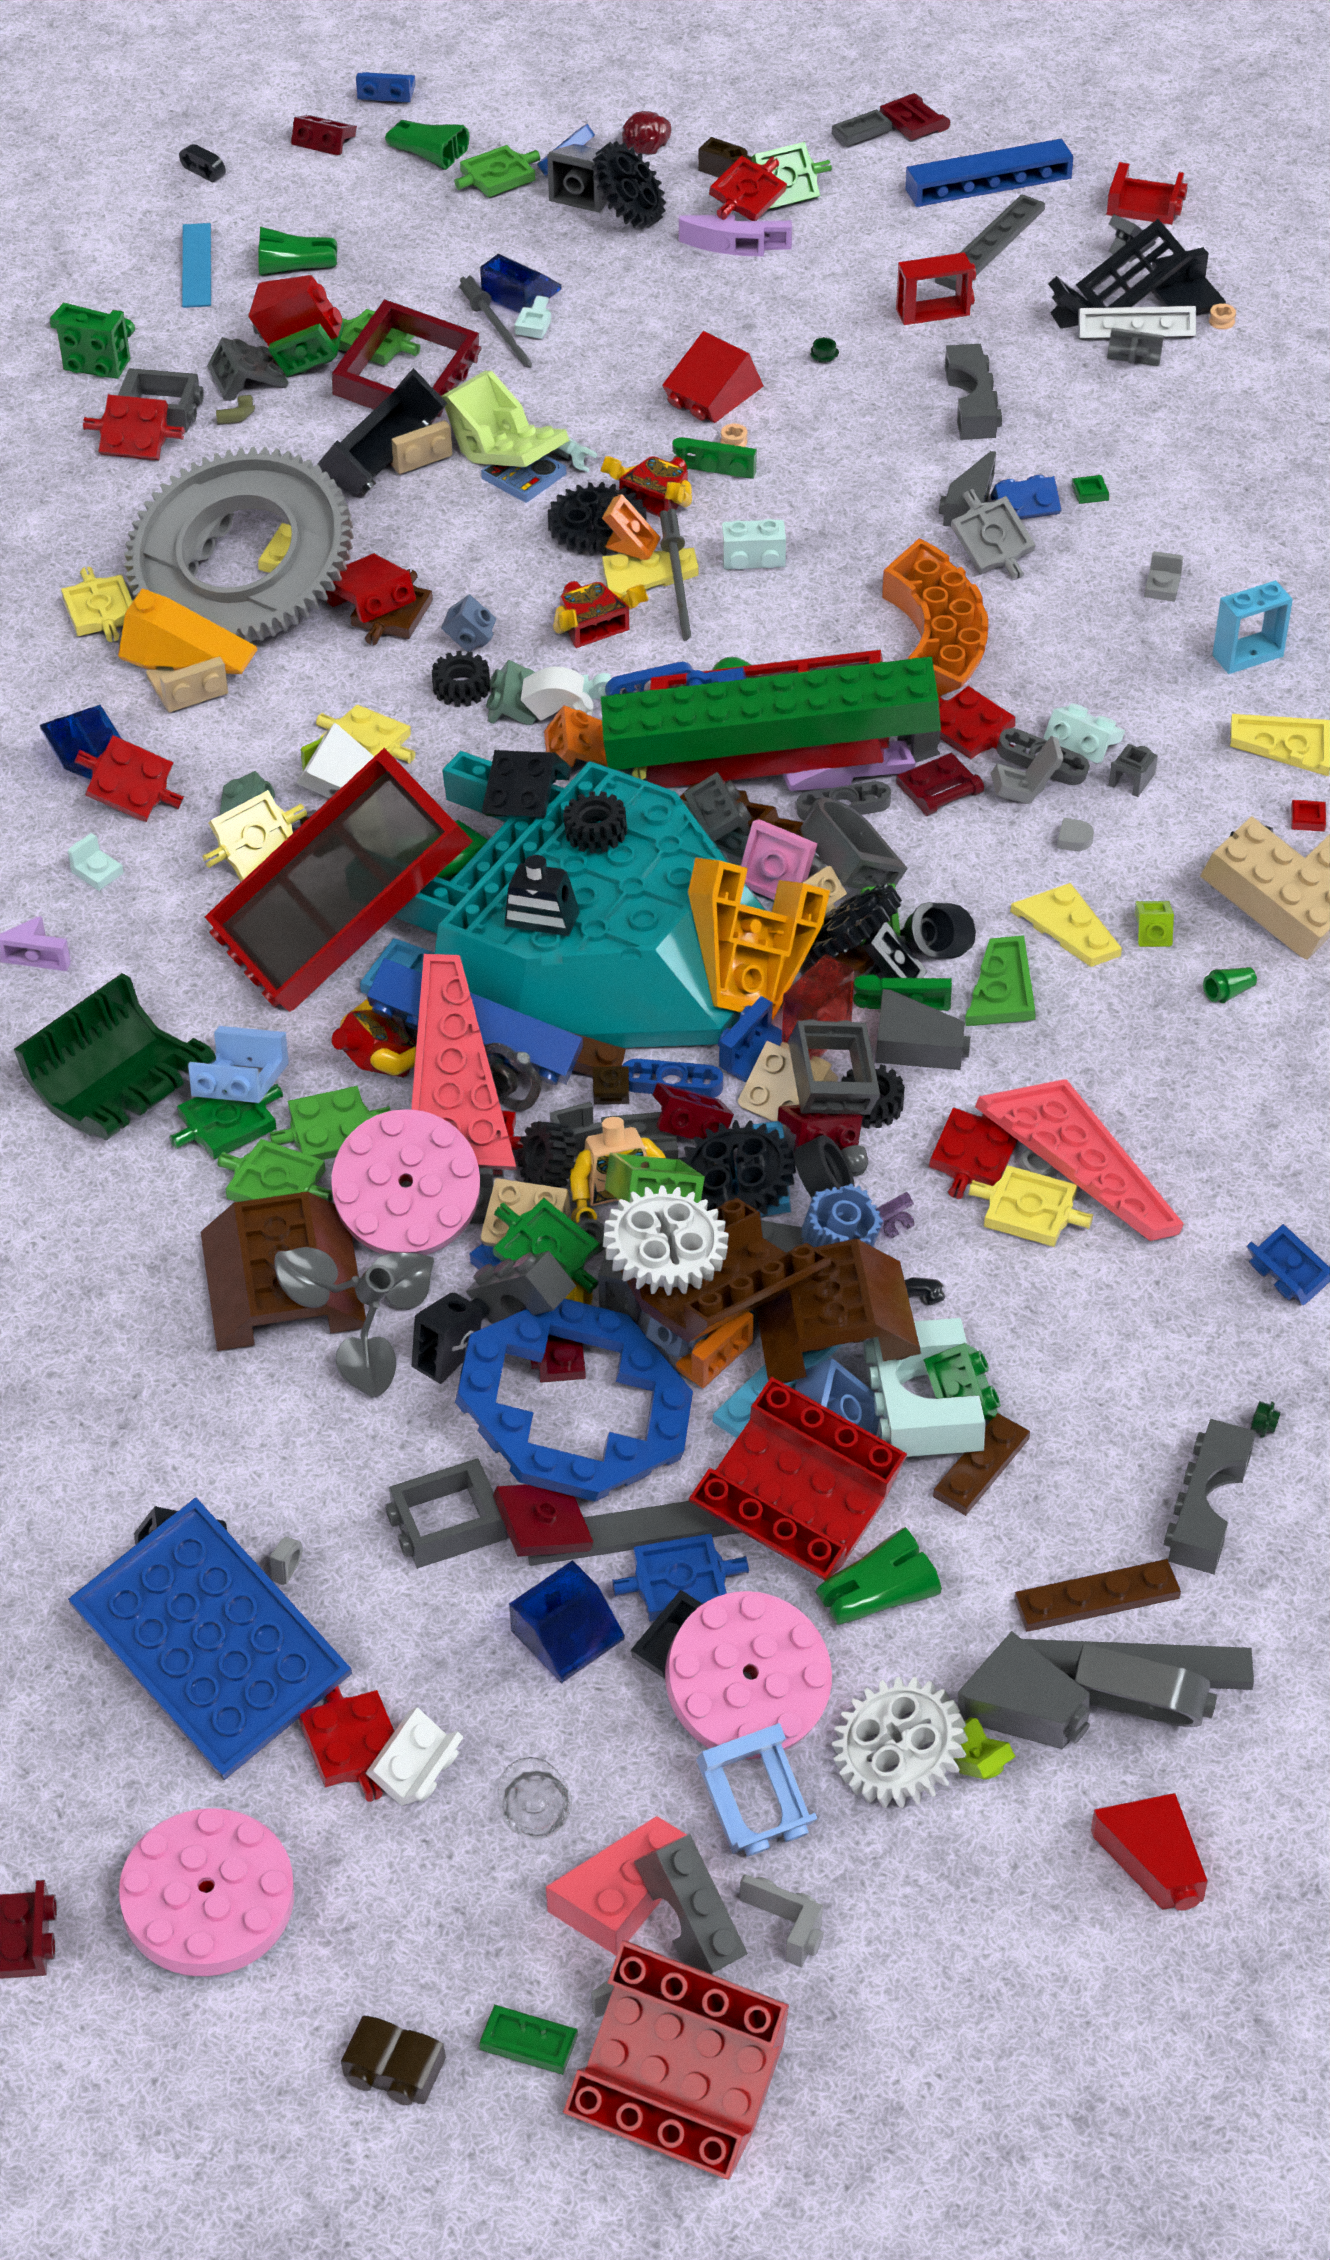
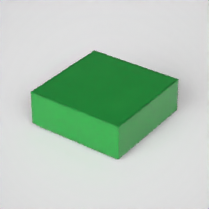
M1102 475L1072 478V487L1079 504L1109 501V491Z

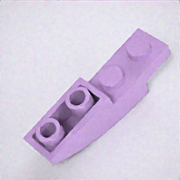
M718 215L679 216V242L716 253L739 256H764V250L791 249L792 220L735 221V215H729L725 220H722V216L719 218Z
M905 740L889 741V748L884 749L883 763L816 769L782 775L790 791L824 789L851 785L853 777L901 774L915 768L916 762Z

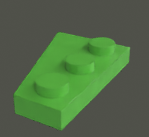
M1024 935L990 938L980 968V977L973 990L971 1006L968 1008L965 1016L966 1026L1036 1020Z

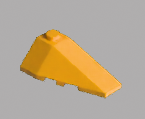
M142 588L125 612L118 656L121 660L145 669L156 670L157 666L173 667L174 671L220 656L225 664L226 674H242L258 649L250 642L170 598Z

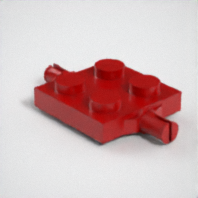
M741 155L710 186L709 195L724 203L717 210L719 218L722 216V220H725L733 211H736L751 221H757L786 191L787 183L772 173L779 166L777 158L774 160L775 157H770L764 165H760Z
M108 394L102 418L84 417L83 419L84 430L100 431L101 438L98 452L101 455L159 461L161 447L166 438L183 440L185 435L184 427L167 425L168 403L166 400Z
M967 686L949 700H944L938 696L941 725L940 739L969 759L991 748L996 749L1002 731L1016 726L1014 715L970 686Z
M114 735L106 750L98 758L79 750L74 763L93 770L92 779L85 796L141 821L147 822L153 808L160 801L179 809L184 799V796L166 789L167 778L174 762Z
M953 1107L932 1153L929 1167L944 1172L954 1180L948 1190V1194L954 1198L957 1191L956 1199H961L964 1196L967 1185H971L973 1180L994 1186L1002 1178L1018 1140L985 1114L977 1116Z
M337 1686L325 1696L326 1704L308 1709L302 1713L299 1718V1724L324 1787L343 1782H360L366 1801L371 1802L373 1801V1795L375 1800L382 1797L383 1792L366 1772L394 1733V1729L378 1690L344 1698L339 1686Z

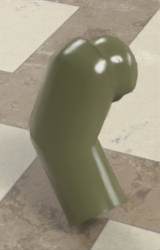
M251 395L238 396L237 407L216 410L217 424L222 425L244 421L255 410L253 397Z

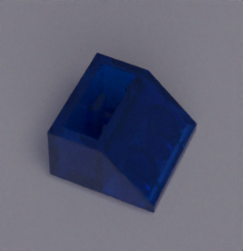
M500 254L495 255L480 267L481 289L489 293L492 301L518 313H521L523 307L532 308L536 296L551 298L562 289V284L548 276Z
M101 704L39 725L41 732L63 769L90 780L92 779L93 770L74 763L79 750L98 758L106 750L113 735L121 738Z
M573 1560L509 1603L511 1632L561 1684L625 1639V1634L599 1586Z

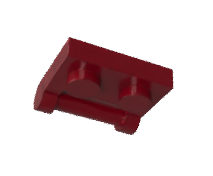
M916 93L881 105L879 110L892 122L894 128L911 141L934 131L942 132L948 130L951 123L948 117L943 114L939 115L926 105L922 97Z
M952 752L897 775L896 784L926 816L936 813L939 807L972 794L976 796L984 792V783L981 777L977 774L973 775Z

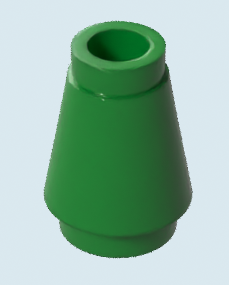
M1251 967L1215 969L1204 978L1203 989L1210 1001L1225 1003L1254 987L1257 983V976Z

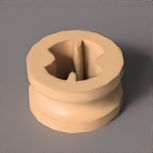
M1228 304L1212 306L1209 318L1210 325L1217 329H1230L1235 324L1236 309Z
M732 423L725 425L721 429V443L741 447L747 445V429L743 425Z

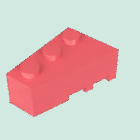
M658 1816L654 1817L546 1886L547 1912L617 1956L621 1941H629L662 1900L661 1898L652 1900L634 1861L687 1834Z

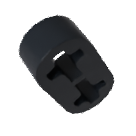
M196 144L187 146L179 153L180 162L185 169L212 183L223 177L226 173L225 165L219 156Z

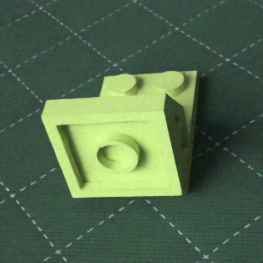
M483 371L441 396L448 403L445 406V410L460 451L473 463L527 467L570 441L566 429H553L552 426L536 428L534 425H529L520 402L492 371Z

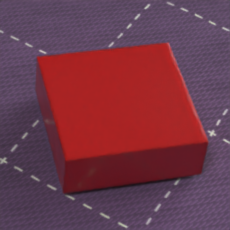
M1292 800L1291 830L1325 832L1326 802Z

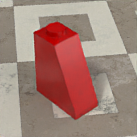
M1176 1793L1094 1809L1091 1825L1093 1838L1162 1910L1174 1907L1180 1911L1189 1910L1197 1906L1199 1902L1204 1901L1208 1880Z

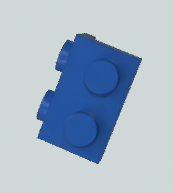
M357 73V99L411 102L416 85L415 75Z
M1034 475L1027 478V480L1016 482L1015 479H1005L995 484L990 494L991 500H998L1006 496L1020 520L1057 515L1062 511L1055 476Z
M760 996L752 1006H746L740 1014L738 1022L731 1029H725L718 1040L719 1067L744 1082H747L766 1041L780 1046L782 1042L787 1040V1033L771 1024L773 1002L763 996Z
M1284 1224L1259 1246L1255 1245L1252 1241L1246 1246L1252 1256L1249 1260L1252 1267L1263 1277L1269 1273L1277 1281L1274 1287L1288 1301L1294 1297L1302 1305H1305L1330 1282V1267Z

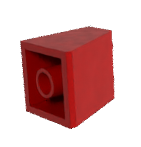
M312 275L259 283L248 315L268 346L272 342L319 323L332 340L338 337L342 324L340 311L332 306L327 298L324 287L318 284Z
M702 331L662 384L668 396L667 400L672 406L677 409L684 407L690 410L691 414L697 419L704 421L706 418L714 423L764 386L748 352L705 331Z

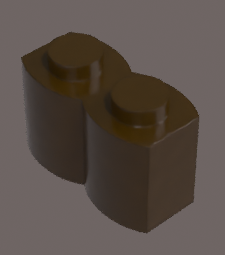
M362 2015L340 2062L348 2083L359 2090L370 2091L374 2087L387 2091V2095L399 2104L411 2105L412 2102L425 2104L444 2064L446 2054L444 2044L433 2037L420 2032L401 2029L390 2022L376 2017Z

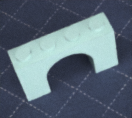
M961 1318L914 1321L921 1354L909 1356L902 1360L894 1359L883 1362L878 1337L864 1341L865 1363H872V1366H869L870 1389H877V1393H874L876 1416L883 1417V1419H879L880 1439L907 1453V1457L984 1451L985 1419L979 1396L941 1399L924 1398L907 1391L902 1386V1384L914 1377L928 1375L923 1359L962 1343H967Z

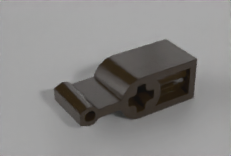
M710 137L698 149V171L719 178L741 155L752 161V158L748 155V151L745 148Z

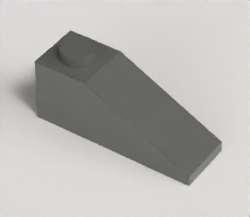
M990 451L950 484L947 496H941L939 514L944 515L943 526L951 527L953 519L966 514L970 510V507L963 498V494L966 491L974 489L981 503L988 501L995 475L996 452Z

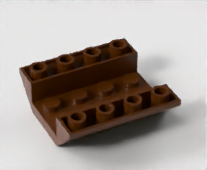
M308 1191L234 1202L200 1232L217 1351L255 1345L252 1326L327 1315L330 1333L362 1329L366 1314L364 1304L357 1298L355 1287L338 1293L330 1291L329 1299L324 1306L310 1308L293 1301L284 1292L276 1276L274 1259L278 1251L310 1247L327 1253L335 1262L338 1269V1277L334 1282L335 1285L349 1281L353 1276L359 1277L352 1235L343 1225L335 1204Z
M735 1198L715 1208L719 1211L717 1220L725 1221L724 1232L728 1233L729 1236L726 1259L722 1262L721 1271H714L712 1281L702 1278L700 1289L689 1283L686 1294H683L678 1286L673 1287L671 1295H667L664 1287L660 1286L655 1294H652L650 1284L647 1283L640 1289H637V1279L634 1277L626 1282L641 1309L646 1314L689 1343L810 1281L831 1265L830 1257L807 1242L794 1247L787 1253L763 1238L760 1212L739 1198Z
M859 1239L814 1247L830 1257L831 1265L810 1281L756 1308L768 1381L771 1376L782 1383H789L796 1379L807 1377L803 1352L824 1350L831 1346L850 1342L859 1343L878 1337L883 1362L894 1359L902 1360L909 1356L921 1354L901 1262Z

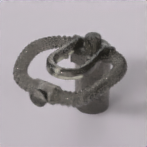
M500 1042L484 1045L487 1055L492 1053L501 1054L509 1059L508 1062L519 1070L516 1071L507 1067L504 1064L505 1060L498 1057L490 1065L499 1103L515 1111L530 1109L537 1101L542 1090V1079L538 1071L530 1065V1056L523 1051L515 1052L511 1047L504 1046V1043ZM523 1072L527 1074L531 1081V1088L527 1097L524 1100H515L507 1097L518 1089L519 1079L517 1077Z

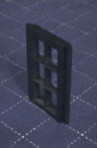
M1156 219L1079 281L1076 286L1094 308L1132 307L1189 262L1191 257L1159 219ZM1160 237L1163 243L1145 257L1141 251ZM1170 249L1174 253L1157 268L1151 265V262L1166 250ZM1136 256L1140 262L1120 276L1117 270ZM1146 268L1150 273L1130 288L1127 282ZM1112 275L1116 281L1097 295L1093 290ZM1122 287L1125 293L1106 307L1103 301Z

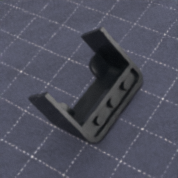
M413 368L377 408L341 442L337 440L317 465L320 466L322 473L325 471L328 473L330 480H335L337 487L354 496L359 492L364 496L376 484L373 478L393 460L391 439L432 425L431 422L448 403Z

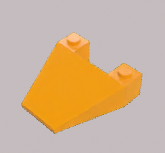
M695 858L688 895L713 1006L742 1013L746 1006H752L760 996H763L773 1002V1020L823 925L830 890L805 883L778 880L772 912L740 904L748 868L720 860Z

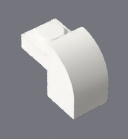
M548 667L523 679L521 701L540 721L558 712L563 705L575 710H581L592 716L594 707L590 696L585 692L583 693L584 677L572 669Z

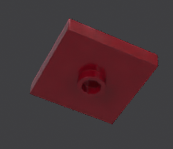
M527 1484L496 1487L493 1497L517 1557L588 1552L591 1550L594 1542L574 1496Z

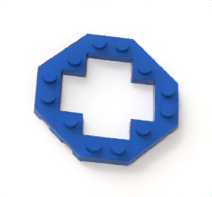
M564 1298L553 1311L532 1315L528 1309H525L471 1333L466 1345L455 1403L464 1414L469 1413L479 1425L477 1431L495 1453L500 1452L511 1465L509 1471L519 1483L596 1502L608 1496L611 1490L623 1484L625 1486L633 1484L651 1475L652 1470L664 1464L669 1466L681 1460L685 1450L693 1391L629 1315ZM548 1334L619 1352L620 1358L615 1382L652 1391L645 1441L609 1432L605 1441L602 1461L528 1443L534 1412L496 1403L505 1353L542 1362Z

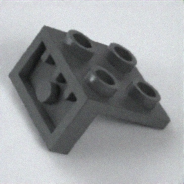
M221 338L207 367L223 399L235 400L238 393L244 388L246 378L281 388L288 386L289 383L283 370L268 351L269 348L251 346L240 339L230 340Z

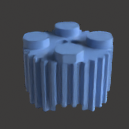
M852 1183L849 1186L840 1187V1190L833 1187L832 1191L828 1188L822 1192L817 1191L815 1196L812 1197L801 1229V1237L804 1238L802 1244L807 1242L813 1247L859 1239L874 1247L883 1223L879 1216L880 1211H876L877 1206L871 1204L872 1200L867 1194L868 1191H862L860 1186L855 1188Z

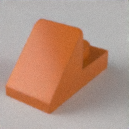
M623 494L614 497L602 517L614 531L606 544V548L642 560L650 559L661 537Z

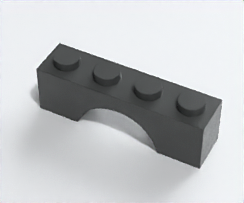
M981 343L946 345L945 372L948 385L961 388L970 393L968 396L958 399L957 426L960 439L996 438L997 427L1002 426L1001 409H997L998 396L997 391H993L994 381L993 374L989 373L988 355L983 354Z
M1210 1419L1206 1433L1198 1432L1193 1449V1454L1197 1455L1198 1459L1196 1463L1190 1461L1188 1463L1183 1484L1189 1487L1187 1493L1179 1492L1173 1515H1177L1179 1518L1177 1524L1169 1523L1165 1535L1164 1546L1170 1547L1169 1562L1215 1575L1225 1541L1228 1522L1211 1508L1207 1496L1220 1486L1231 1483H1243L1252 1454L1256 1431Z

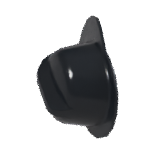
M927 902L920 904L907 918L904 928L900 930V936H905L908 946L918 954L938 958L961 957L972 948L975 942L976 929L974 920L969 912L960 905Z

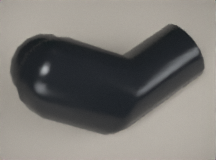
M912 1277L905 1280L909 1298L924 1294L925 1302L928 1305L944 1301L945 1294L942 1291L944 1286L938 1279Z

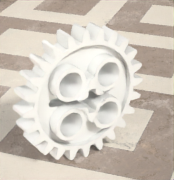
M660 1186L659 1194H653L648 1187H645L644 1197L631 1192L630 1202L620 1199L618 1210H610L609 1220L605 1221L603 1247L606 1248L605 1258L606 1260H613L612 1270L620 1271L624 1269L623 1281H628L633 1277L636 1278L637 1289H640L645 1283L650 1284L652 1294H655L659 1286L664 1287L667 1295H671L672 1288L677 1286L683 1294H686L689 1283L700 1289L702 1278L712 1281L714 1271H721L722 1262L726 1259L729 1235L724 1232L725 1221L717 1220L719 1211L717 1209L707 1211L708 1200L705 1199L698 1203L694 1202V1192L689 1193L686 1197L680 1196L681 1191L679 1187H676L673 1194H667L664 1186Z
M896 1677L894 1688H888L882 1680L879 1684L880 1692L874 1694L869 1688H866L864 1691L867 1700L864 1702L854 1698L851 1700L856 1709L854 1713H841L847 1725L836 1726L834 1729L840 1740L832 1742V1746L838 1754L833 1759L838 1768L842 1769L839 1773L845 1783H849V1786L856 1795L862 1793L868 1803H871L877 1797L882 1807L886 1808L891 1798H894L899 1808H903L906 1797L911 1796L918 1805L921 1800V1792L926 1791L930 1796H936L933 1786L936 1782L945 1786L949 1785L944 1775L947 1771L959 1772L960 1769L953 1759L966 1756L965 1751L960 1745L968 1741V1737L962 1729L966 1726V1723L961 1714H958L960 1710L955 1701L950 1700L944 1689L937 1691L931 1681H928L922 1687L917 1677H913L908 1687H905L901 1678ZM913 1712L910 1717L902 1719L905 1714ZM878 1734L874 1740L866 1742L872 1735ZM934 1742L929 1748L921 1750L925 1744ZM898 1765L893 1771L886 1772L889 1767Z

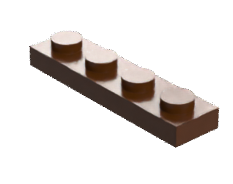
M1168 1559L1016 1591L1014 1600L1025 1630L1029 1632L1180 1599L1181 1590Z

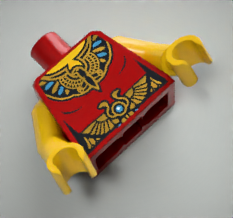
M605 456L600 471L609 474L611 478L619 481V488L626 487L627 494L635 492L636 500H643V507H646V512L660 517L659 513L662 510L667 512L670 509L677 510L679 505L688 507L692 503V485L688 482L687 465L680 457H674L668 462L652 456L638 465L626 468L621 465L622 462L619 459Z
M571 581L564 587L563 593L560 596V606L555 610L553 629L558 634L568 632L575 648L630 630L629 610L637 607L641 602L649 601L645 586L643 584L633 586L626 590L627 594L623 595L609 590L601 582L581 586L577 581Z
M367 998L342 1018L340 1028L333 1032L332 1045L335 1049L343 1050L355 1065L362 1070L403 1078L408 1075L411 1068L415 1067L416 1043L393 1017L388 1019L372 1011L373 1007L369 1005Z

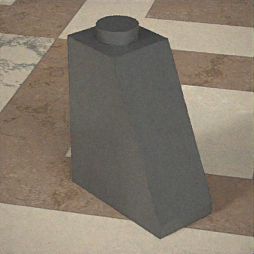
M883 989L877 1036L876 1063L961 1070L962 1057L969 1058L971 1037L964 1036V1021L892 990Z

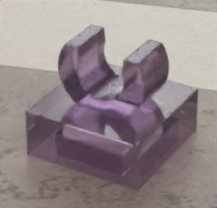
M908 1192L876 1208V1211H880L879 1216L884 1223V1233L891 1239L899 1235L895 1227V1221L901 1222L906 1230L915 1226L913 1217L909 1213L904 1212L914 1205Z

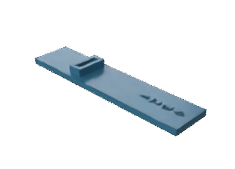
M211 223L183 224L182 307L211 306Z

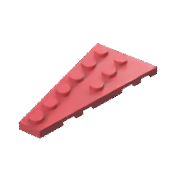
M424 954L411 1110L434 1114L456 1127L472 1147L479 1168L517 1170L460 955Z
M1067 1079L978 1097L975 1108L1149 1241L1180 1234L1184 1223Z

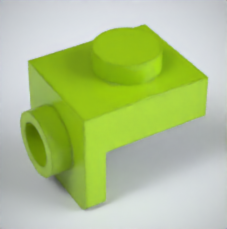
M973 1717L965 1720L966 1726L962 1728L968 1737V1741L960 1744L966 1756L964 1758H954L953 1760L960 1769V1774L983 1780L991 1779L999 1775L1004 1770L1003 1765L1016 1756L1009 1742L987 1738L979 1720Z

